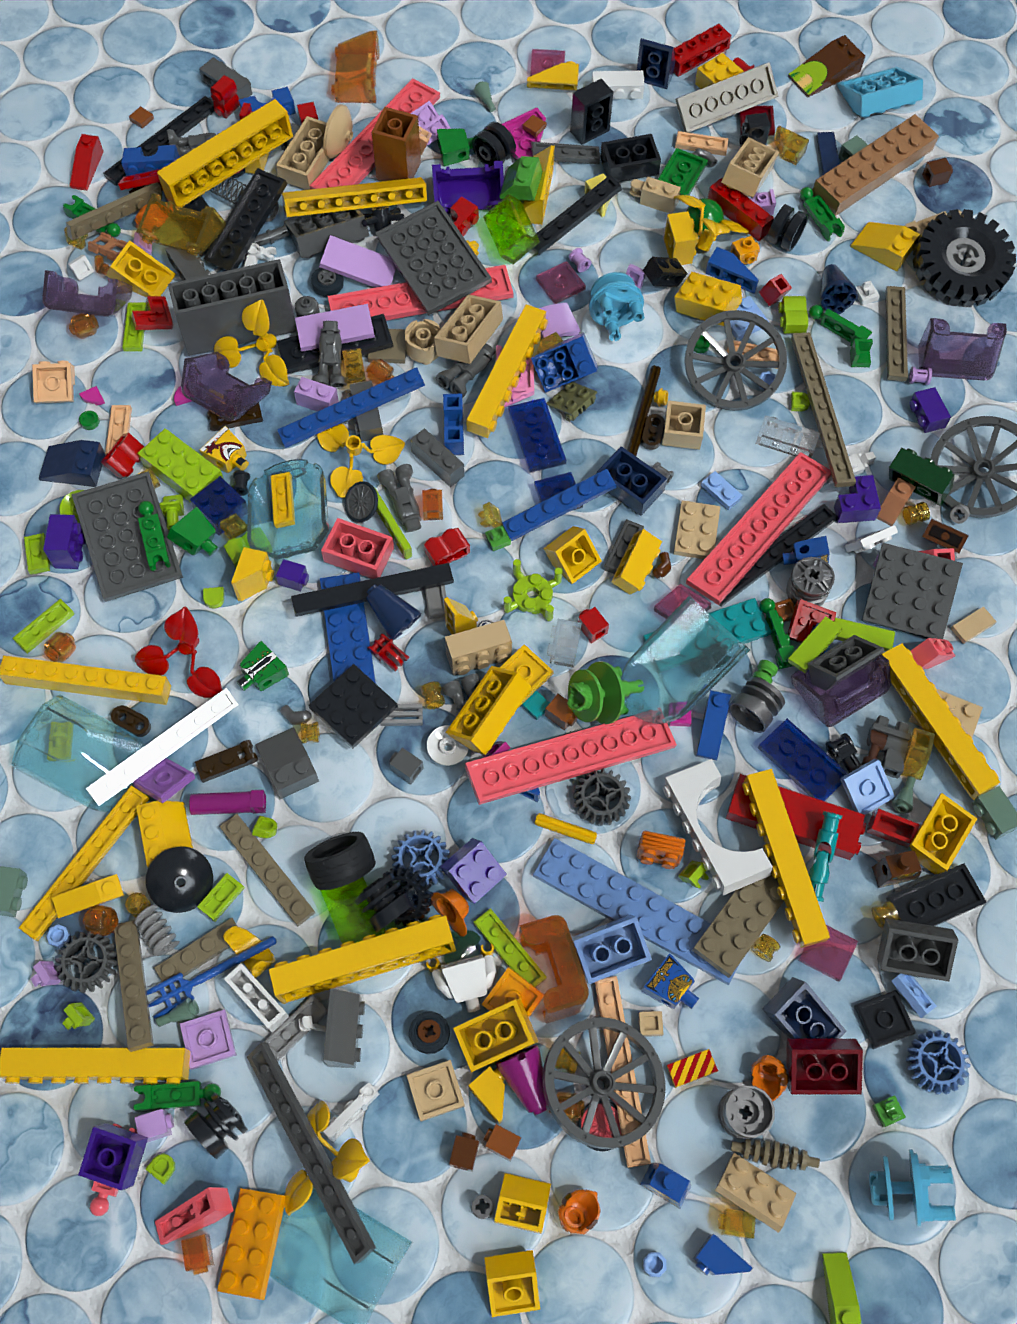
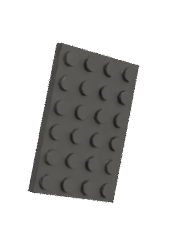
M439 201L376 232L377 239L428 316L492 283L491 276Z
M149 471L72 494L105 602L183 578L172 541L167 538L169 532ZM143 501L151 502L154 505L153 514L158 513L171 563L169 568L166 567L164 561L156 563V571H151L148 565L138 518L144 517L138 511V506Z

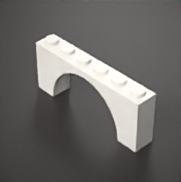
M710 759L665 777L663 790L666 797L671 798L675 814L683 820L682 826L686 834L691 835L695 851L700 852L705 870H709L713 876L712 882L717 890L720 889L722 895H726L769 877L772 865L762 848L748 852L728 850L712 842L700 828L696 814L697 807L705 795L719 787L721 782V774L713 760Z

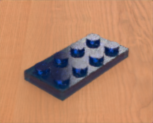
M545 398L508 406V412L529 473L566 464V457Z
M788 718L758 746L759 750L810 797L826 801L842 785L840 778L848 774Z

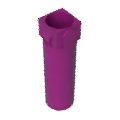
M264 790L195 793L190 795L191 815L266 813V794Z

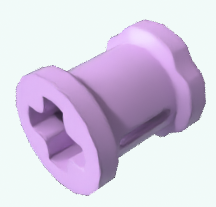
M576 248L569 254V260L575 263L579 272H584L591 266V260L584 256L581 248Z
M911 367L909 373L910 384L914 382L925 383V385L930 384L932 378L931 368L925 370Z

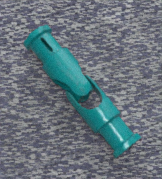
M823 811L824 820L822 828L818 831L813 856L816 862L809 871L814 892L816 889V898L820 902H824L822 897L823 891L830 875L828 862L831 863L833 860L839 835L837 833L839 820L843 817V815ZM821 842L830 844L831 853H828L826 850H818Z

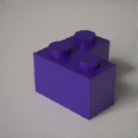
M873 475L855 476L856 483L854 486L849 487L850 494L838 495L834 504V512L838 516L837 524L876 520L881 506Z

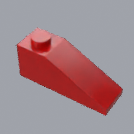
M81 135L76 146L70 188L88 191L104 152L99 136Z

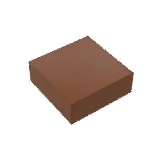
M140 106L129 116V119L143 129L154 119V116L151 112Z
M532 115L522 124V129L535 137L547 127V123L535 115Z
M791 598L775 603V609L778 616L782 617L783 623L790 621L793 616L795 606Z

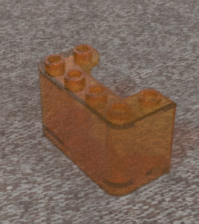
M552 915L520 925L519 940L523 948H531L536 956L547 953L557 983V987L547 990L543 998L546 1010L542 1014L545 1023L581 1013L585 1008L589 990L565 919L559 915Z

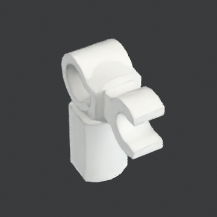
M252 243L247 252L248 255L243 267L255 265L258 263V260H275L274 255L270 254H277L276 248H264L256 243Z

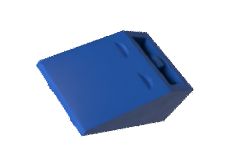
M584 332L531 357L545 393L598 370V365Z

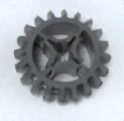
M604 768L601 769L600 774L596 770L592 772V776L587 773L584 776L585 779H579L578 783L580 785H575L574 790L576 792L573 793V798L576 801H574V806L579 807L578 814L585 813L583 816L584 820H587L589 817L591 818V824H594L595 820H599V825L603 826V822L606 820L607 824L611 825L612 819L618 822L620 819L619 815L625 816V810L629 809L630 804L628 802L631 800V796L628 793L630 788L625 787L626 780L619 781L620 774L615 777L612 776V770L609 771V774H605ZM595 784V792L585 797L586 790ZM603 784H607L613 788H606ZM599 791L600 795H603V797L606 796L605 803L604 800H601V797L598 798ZM619 797V803L609 810V802ZM591 806H597L600 808L601 811H598L592 808Z
M89 931L87 936L84 932H80L79 939L71 936L72 943L64 942L66 949L58 950L62 957L56 958V962L61 964L56 967V971L60 972L58 978L61 981L65 980L63 985L66 987L71 986V990L74 992L79 989L81 993H85L87 988L90 992H94L95 985L100 989L103 988L102 981L105 980L109 983L110 978L107 976L109 974L114 975L116 971L112 967L118 966V962L113 960L117 958V952L113 951L116 948L113 943L109 944L110 939L108 937L103 938L101 933L95 935L92 931ZM94 946L102 949L103 959L95 957ZM80 949H82L80 954L75 955ZM88 958L91 959L92 961H90L89 964L87 963L86 966L82 964L85 960L87 961ZM71 965L79 967L80 979L73 976ZM100 968L99 971L92 976L93 971Z

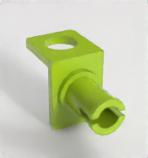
M183 495L164 496L163 502L160 503L162 513L167 518V529L169 531L179 521L178 516L184 515Z

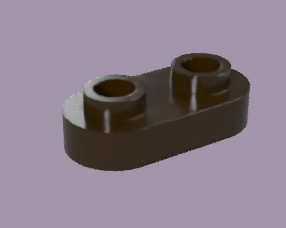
M659 414L649 415L645 422L642 445L649 450L657 449L661 444L665 420Z
M117 706L111 712V720L115 726L136 737L146 736L151 730V723L148 718L127 706ZM122 716H126L125 720H120ZM140 725H144L141 730L137 729Z

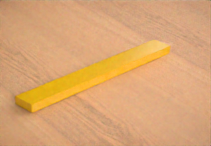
M132 785L129 787L19 926L20 930L35 941H39L57 918L52 897L83 885L137 816L136 806L146 804L150 799L148 796Z

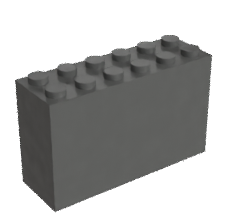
M280 259L168 284L175 316L188 356L213 351L215 343L225 336L234 337L238 345L256 341L260 336L253 335V331L245 328L242 321V312L247 306L262 299L269 316L268 334L278 336L297 331L289 288Z

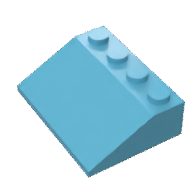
M899 67L837 83L838 89L852 111L860 115V117H869L873 113H884L887 109H898L902 105H913L916 101L923 100V79Z

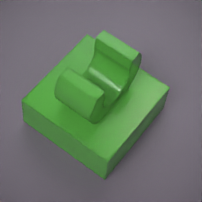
M503 525L485 532V537L493 551L511 545V540Z
M895 1095L872 1105L883 1128L906 1118Z

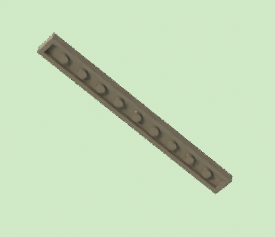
M792 333V345L835 487L854 486L856 479L811 333Z

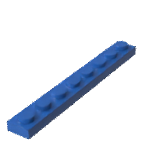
M416 367L277 430L283 445L287 448L425 386Z

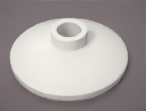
M450 725L438 727L429 735L427 740V751L431 759L445 766L461 762L469 748L445 733ZM449 745L452 747V749L450 751H446L444 749L445 746Z

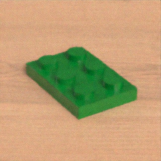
M676 148L658 180L681 187L680 195H690L706 168L708 160Z

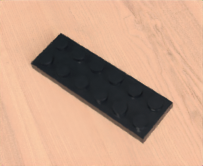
M257 168L203 260L224 271L237 269L286 188L287 181Z
M384 314L371 317L374 338L342 344L341 360L394 347ZM298 335L277 340L279 353L285 362L287 374L319 366V348L301 351Z

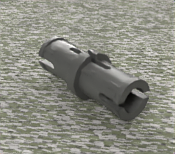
M285 225L273 230L268 229L265 233L257 235L253 243L259 246L268 243L273 244L276 240L288 237L289 233Z

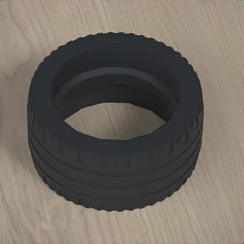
M349 832L330 838L313 847L304 856L307 871L318 890H330L350 884L365 876L376 865L371 846L362 832Z

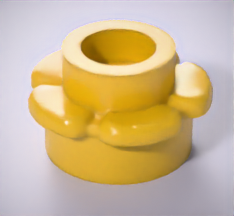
M660 388L654 394V402L657 403L658 407H661V405L666 406L668 402V391L663 390V388Z

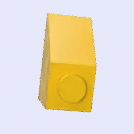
M489 1066L468 1087L499 1125L503 1119L505 1091L503 1081L505 1079L498 1069L493 1071Z

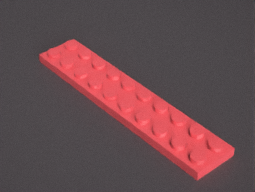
M412 78L385 107L411 113L428 101L434 105L440 99V92ZM381 112L312 182L310 190L360 184L375 168L371 132Z
M506 265L485 268L492 278V283L469 294L496 301L513 298V290ZM406 282L328 296L331 311L368 304L370 317L384 314L386 321L426 314V311ZM467 296L438 311L458 308Z
M800 452L687 578L686 584L719 605L831 477L830 469Z
M661 708L616 720L611 724L598 725L465 763V769L477 802L481 805L594 772L595 770H601L673 749L677 744Z

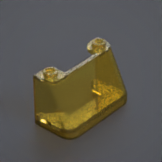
M152 193L136 232L142 237L141 240L147 244L155 243L187 251L194 256H198V254H203L222 233L226 222L213 207L205 206V209L199 212L176 206L172 201L163 202L159 194Z

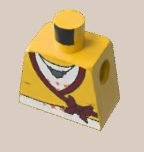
M226 426L200 449V453L204 458L226 473L231 472L235 467L240 470H245L248 467L249 462L244 459L247 456L244 445Z

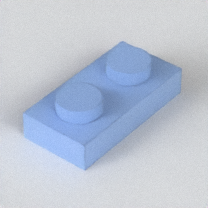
M716 471L701 482V487L727 510H730L742 500L743 495Z
M899 974L891 980L897 991L904 996L912 1010L920 1018L937 1007L912 975Z

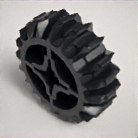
M400 866L398 869L393 867L390 869V872L386 871L383 877L391 873L396 877L388 883L390 888L395 885L393 882L395 880L408 882L405 886L400 885L394 892L395 895L398 896L406 890V893L414 902V905L410 907L414 911L402 913L395 919V925H399L402 922L403 926H406L411 922L423 920L425 914H428L431 910L429 906L434 902L429 899L433 896L434 892L428 891L432 884L424 882L427 876L421 878L419 876L420 870L413 873V867L410 866L407 869L404 866Z

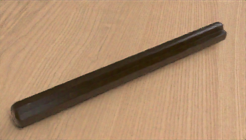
M651 366L627 451L637 456L645 422L659 379L660 366Z

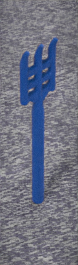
M272 936L201 973L192 980L183 979V974L178 973L147 990V995L160 990L162 997L148 1004L149 1007L164 1001L168 1006L155 1014L153 1018L168 1014L187 998L193 1001L194 996L191 995V991L194 986L202 984L272 947L277 943L276 938ZM179 980L181 986L176 989L174 982ZM169 985L172 991L166 993L164 987ZM184 991L187 997L181 999L179 993ZM175 996L177 1003L172 1005L170 998Z

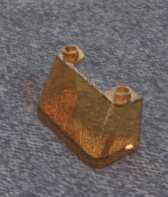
M370 30L338 43V47H335L337 62L335 84H332L331 91L332 95H335L336 103H376L377 60L380 58L378 31Z

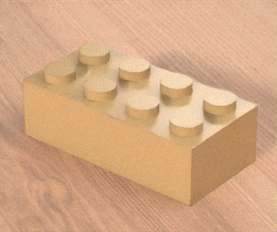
M306 117L276 164L278 177L285 179L288 184L310 190V185L321 174L330 160L325 155L323 148L326 122Z
M748 137L729 163L722 183L726 184L728 188L741 191L745 196L754 197L771 172L779 151Z
M468 294L434 337L437 356L470 364L503 321L501 301Z

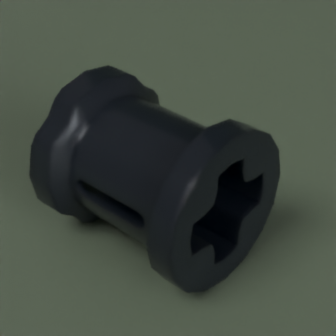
M236 470L233 473L234 483L230 489L233 494L238 496L248 494L247 483L251 477L248 472Z

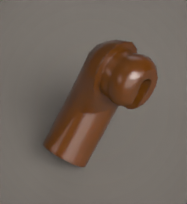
M668 552L659 554L661 564L652 571L653 576L657 579L665 577L671 571Z

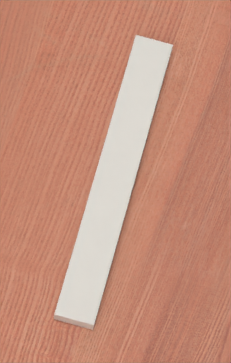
M225 688L86 788L87 792L96 804L100 806L239 704L228 689Z

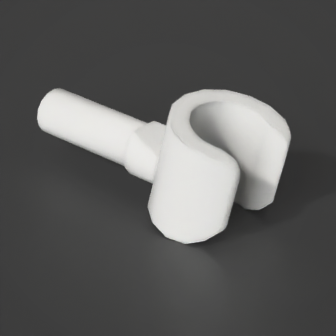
M303 1016L299 1019V1028L303 1032L311 1030L326 1032V1026L313 1024L312 1016Z

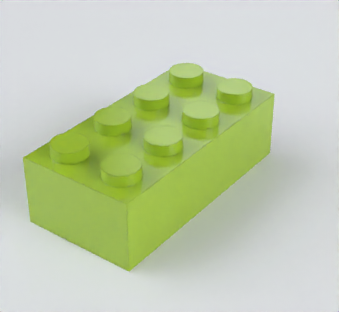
M166 428L138 452L141 463L146 469L177 493L183 495L185 499L197 508L225 483L219 468Z

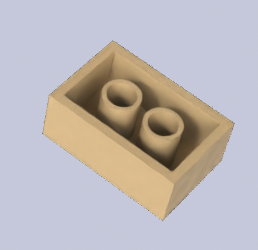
M505 620L445 637L446 656L453 675H464L473 669H484L493 663H504L512 656V640Z

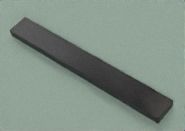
M204 96L138 147L142 148L144 156L156 154L158 146L169 145L167 130H174L178 137H182L214 112L213 101ZM122 159L103 173L105 178L115 186L126 176L121 163Z
M825 504L816 509L776 539L719 605L721 607L782 562V553L793 552L795 542L812 539L835 522L838 516Z
M449 563L293 595L291 599L295 616L297 617L368 602L366 599L368 596L367 591L374 584L377 586L381 584L394 594L400 595L452 584L454 579Z

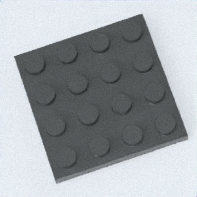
M882 543L861 621L925 638L943 640L963 563Z

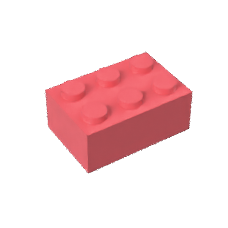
M337 518L321 550L323 561L354 573L359 572L360 575L371 579L381 577L394 550L393 537Z

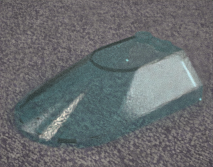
M294 459L280 462L264 470L265 474L260 478H255L248 489L247 541L250 548L267 552L269 557L276 560L315 551L329 531L326 480L321 466L317 463H308V460ZM290 472L293 485L295 525L276 528L273 519L271 475Z
M688 596L626 663L621 679L626 681L641 679L644 684L638 685V687L644 686V691L642 693L629 694V696L625 697L624 704L633 715L645 722L663 724L675 721L687 714L750 649L717 622L691 596Z
M58 695L42 704L17 741L11 765L18 771L90 809L110 812L131 785L135 787L134 783L131 782L100 806L96 804L86 788L146 745L129 731L70 699Z
M313 1186L310 1198L299 1210L289 1216L286 1214L284 1207L270 1276L279 1284L342 1324H368L398 1265L413 1242L356 1208L376 1249L361 1263L354 1264Z

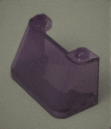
M45 270L42 301L46 308L55 311L112 317L129 302L133 286L118 279L109 278V283L106 286L98 288V296L78 294L79 287L74 279L62 277L54 271Z
M930 318L918 345L919 369L927 370V368H931L932 377L990 380L996 371L1007 333L1006 324H990L987 328V334L950 332L949 323L944 319Z
M218 352L184 359L181 381L183 395L229 422L238 420L270 393L272 382L266 378H257L254 384L249 385L229 374V361Z
M879 655L863 669L855 672L827 691L811 684L809 671L804 673L799 670L791 675V680L795 689L819 720L827 727H832L878 699L889 690L891 686L890 664L888 659Z

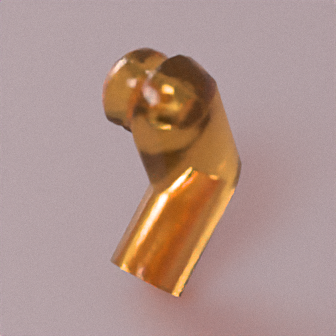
M96 255L94 257L95 270L98 274L106 276L110 266L104 263L103 256Z

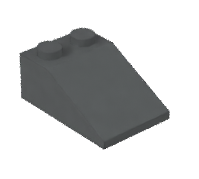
M294 727L255 744L280 799L319 782L317 773Z

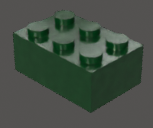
M901 447L889 466V480L896 482L898 477L916 486L913 491L914 493L939 506L942 505L953 488L955 474H953L952 470L944 466L941 468L935 465L933 460L918 456L912 449L907 448L906 450Z

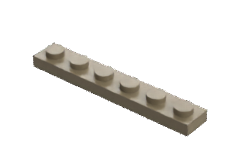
M159 183L150 184L66 222L68 237L71 240H75L140 210L144 205L154 204L162 200L161 185Z
M887 286L885 290L887 380L906 381L908 378L905 287Z
M235 814L219 826L297 926H300L315 914L314 909L256 836L252 835V831L238 814Z
M135 920L114 925L127 1044L130 1052L154 1046L139 928L135 926Z

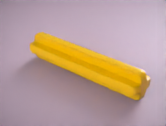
M538 813L536 816L535 825L589 844H594L596 841L597 833L541 813Z

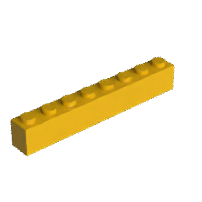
M422 177L284 192L282 193V200L286 217L424 202L427 201L425 181Z
M527 304L525 305L466 420L467 431L488 438L490 433L495 431L497 419L502 417L505 409L504 405L510 401L511 391L513 387H517L519 375L524 373L527 365L526 361L528 358L531 359L534 352L533 347L535 344L538 345L541 338L540 333L542 330L545 331L547 327L546 311Z
M901 643L882 653L877 661L878 665L971 799L975 800L978 796L994 789L1000 783L997 773L989 767L983 753L977 750L971 736L965 733L959 719L953 716L947 702L941 699L935 685L929 682L923 668L913 659L911 651Z
M4 655L0 665V678L5 684L163 705H167L171 690V684L167 677Z
M768 769L747 775L743 783V790L745 795L750 797V811L757 818V832L760 837L763 836L765 845H763L764 852L767 858L770 857L772 863V876L778 880L780 886L777 888L780 899L785 901L787 907L785 908V915L787 920L792 922L794 941L799 943L800 948L827 941L830 935L773 770Z
M1 1048L0 1078L5 1079V1083L20 1084V1080H28L30 1084H42L43 1080H51L53 1084H65L66 1080H74L75 1084H88L89 1080H97L98 1084H111L112 1080H120L121 1084H134L135 1080H143L144 1084H157L158 1080H166L167 1084H180L181 1080H188L191 1051L186 1048H144L130 1052L128 1048Z

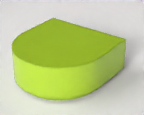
M792 392L791 411H806L810 406L808 395L804 392Z
M224 587L203 588V599L207 607L216 609L223 605L225 600Z
M259 816L252 835L261 838L275 836L277 833V822L271 818Z
M159 1154L153 1158L145 1170L165 1185L173 1175L176 1165L171 1156Z

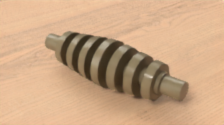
M745 1139L742 1143L731 1142L730 1150L743 1154L744 1159L748 1160L750 1154L752 1155V1161L757 1163L760 1156L761 1164L767 1166L770 1158L771 1168L776 1169L778 1160H780V1169H786L788 1162L790 1170H795L797 1164H799V1170L804 1171L808 1166L819 1168L820 1158L810 1157L808 1152L803 1149L798 1154V1148L792 1146L790 1153L789 1145L783 1143L780 1151L779 1141H773L772 1149H770V1140H764L762 1147H760L759 1139H755L753 1145H751V1139Z

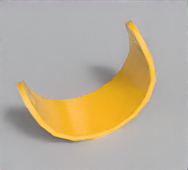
M238 926L229 928L223 935V939L236 955L262 942L254 934ZM268 948L243 961L251 974L257 978L275 962V957Z

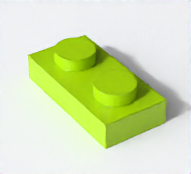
M44 533L24 537L28 572L30 575L51 571L49 558L43 550L46 537Z
M226 873L197 907L216 922L244 890V886Z

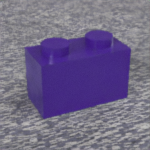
M936 387L914 392L910 401V409L915 413L918 424L922 427L924 433L946 428L951 416Z

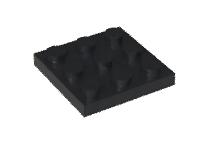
M353 664L308 706L310 710L353 749L398 707V704Z

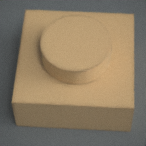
M662 1011L638 1013L639 1032L644 1037L664 1035Z

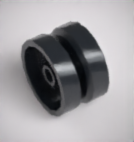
M490 122L484 127L483 131L478 132L472 139V148L475 155L482 164H488V168L494 166V161H503L504 163L516 151L513 136L499 122Z
M784 204L770 227L767 241L775 245L781 242V248L791 252L806 227L809 215L802 211L794 214V208Z

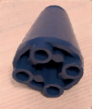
M830 264L824 268L822 274L820 301L826 310L829 309L837 314H841L857 300L858 294L855 285L841 269L834 264Z

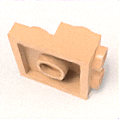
M41 361L39 364L32 365L34 403L74 402L75 367L69 361H58L57 364Z

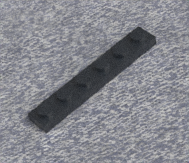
M609 175L528 239V245L538 255L542 254L622 190L621 185Z

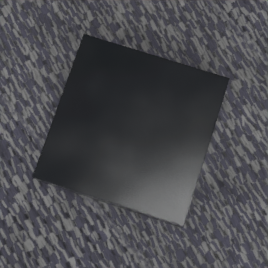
M897 990L854 1006L873 1050L916 1034Z

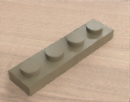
M230 918L154 967L161 981L163 982L178 973H182L183 977L228 949L230 946L223 939V935L229 928L237 926L234 919Z

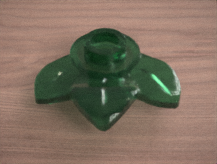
M467 930V934L463 937L458 935L457 932H451L452 938L457 941L456 951L445 954V964L479 955L475 945L479 943L481 937L477 933Z

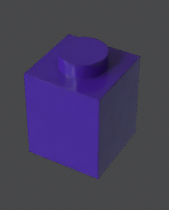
M283 559L276 574L278 585L301 592L303 586H306L308 583L309 574L305 565Z

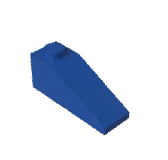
M716 247L707 263L705 274L741 285V289L755 294L759 279L733 253Z
M710 690L701 728L697 757L717 761L731 694Z

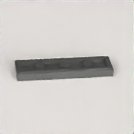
M531 142L532 157L552 145L555 146L554 161L588 164L600 163L599 146Z

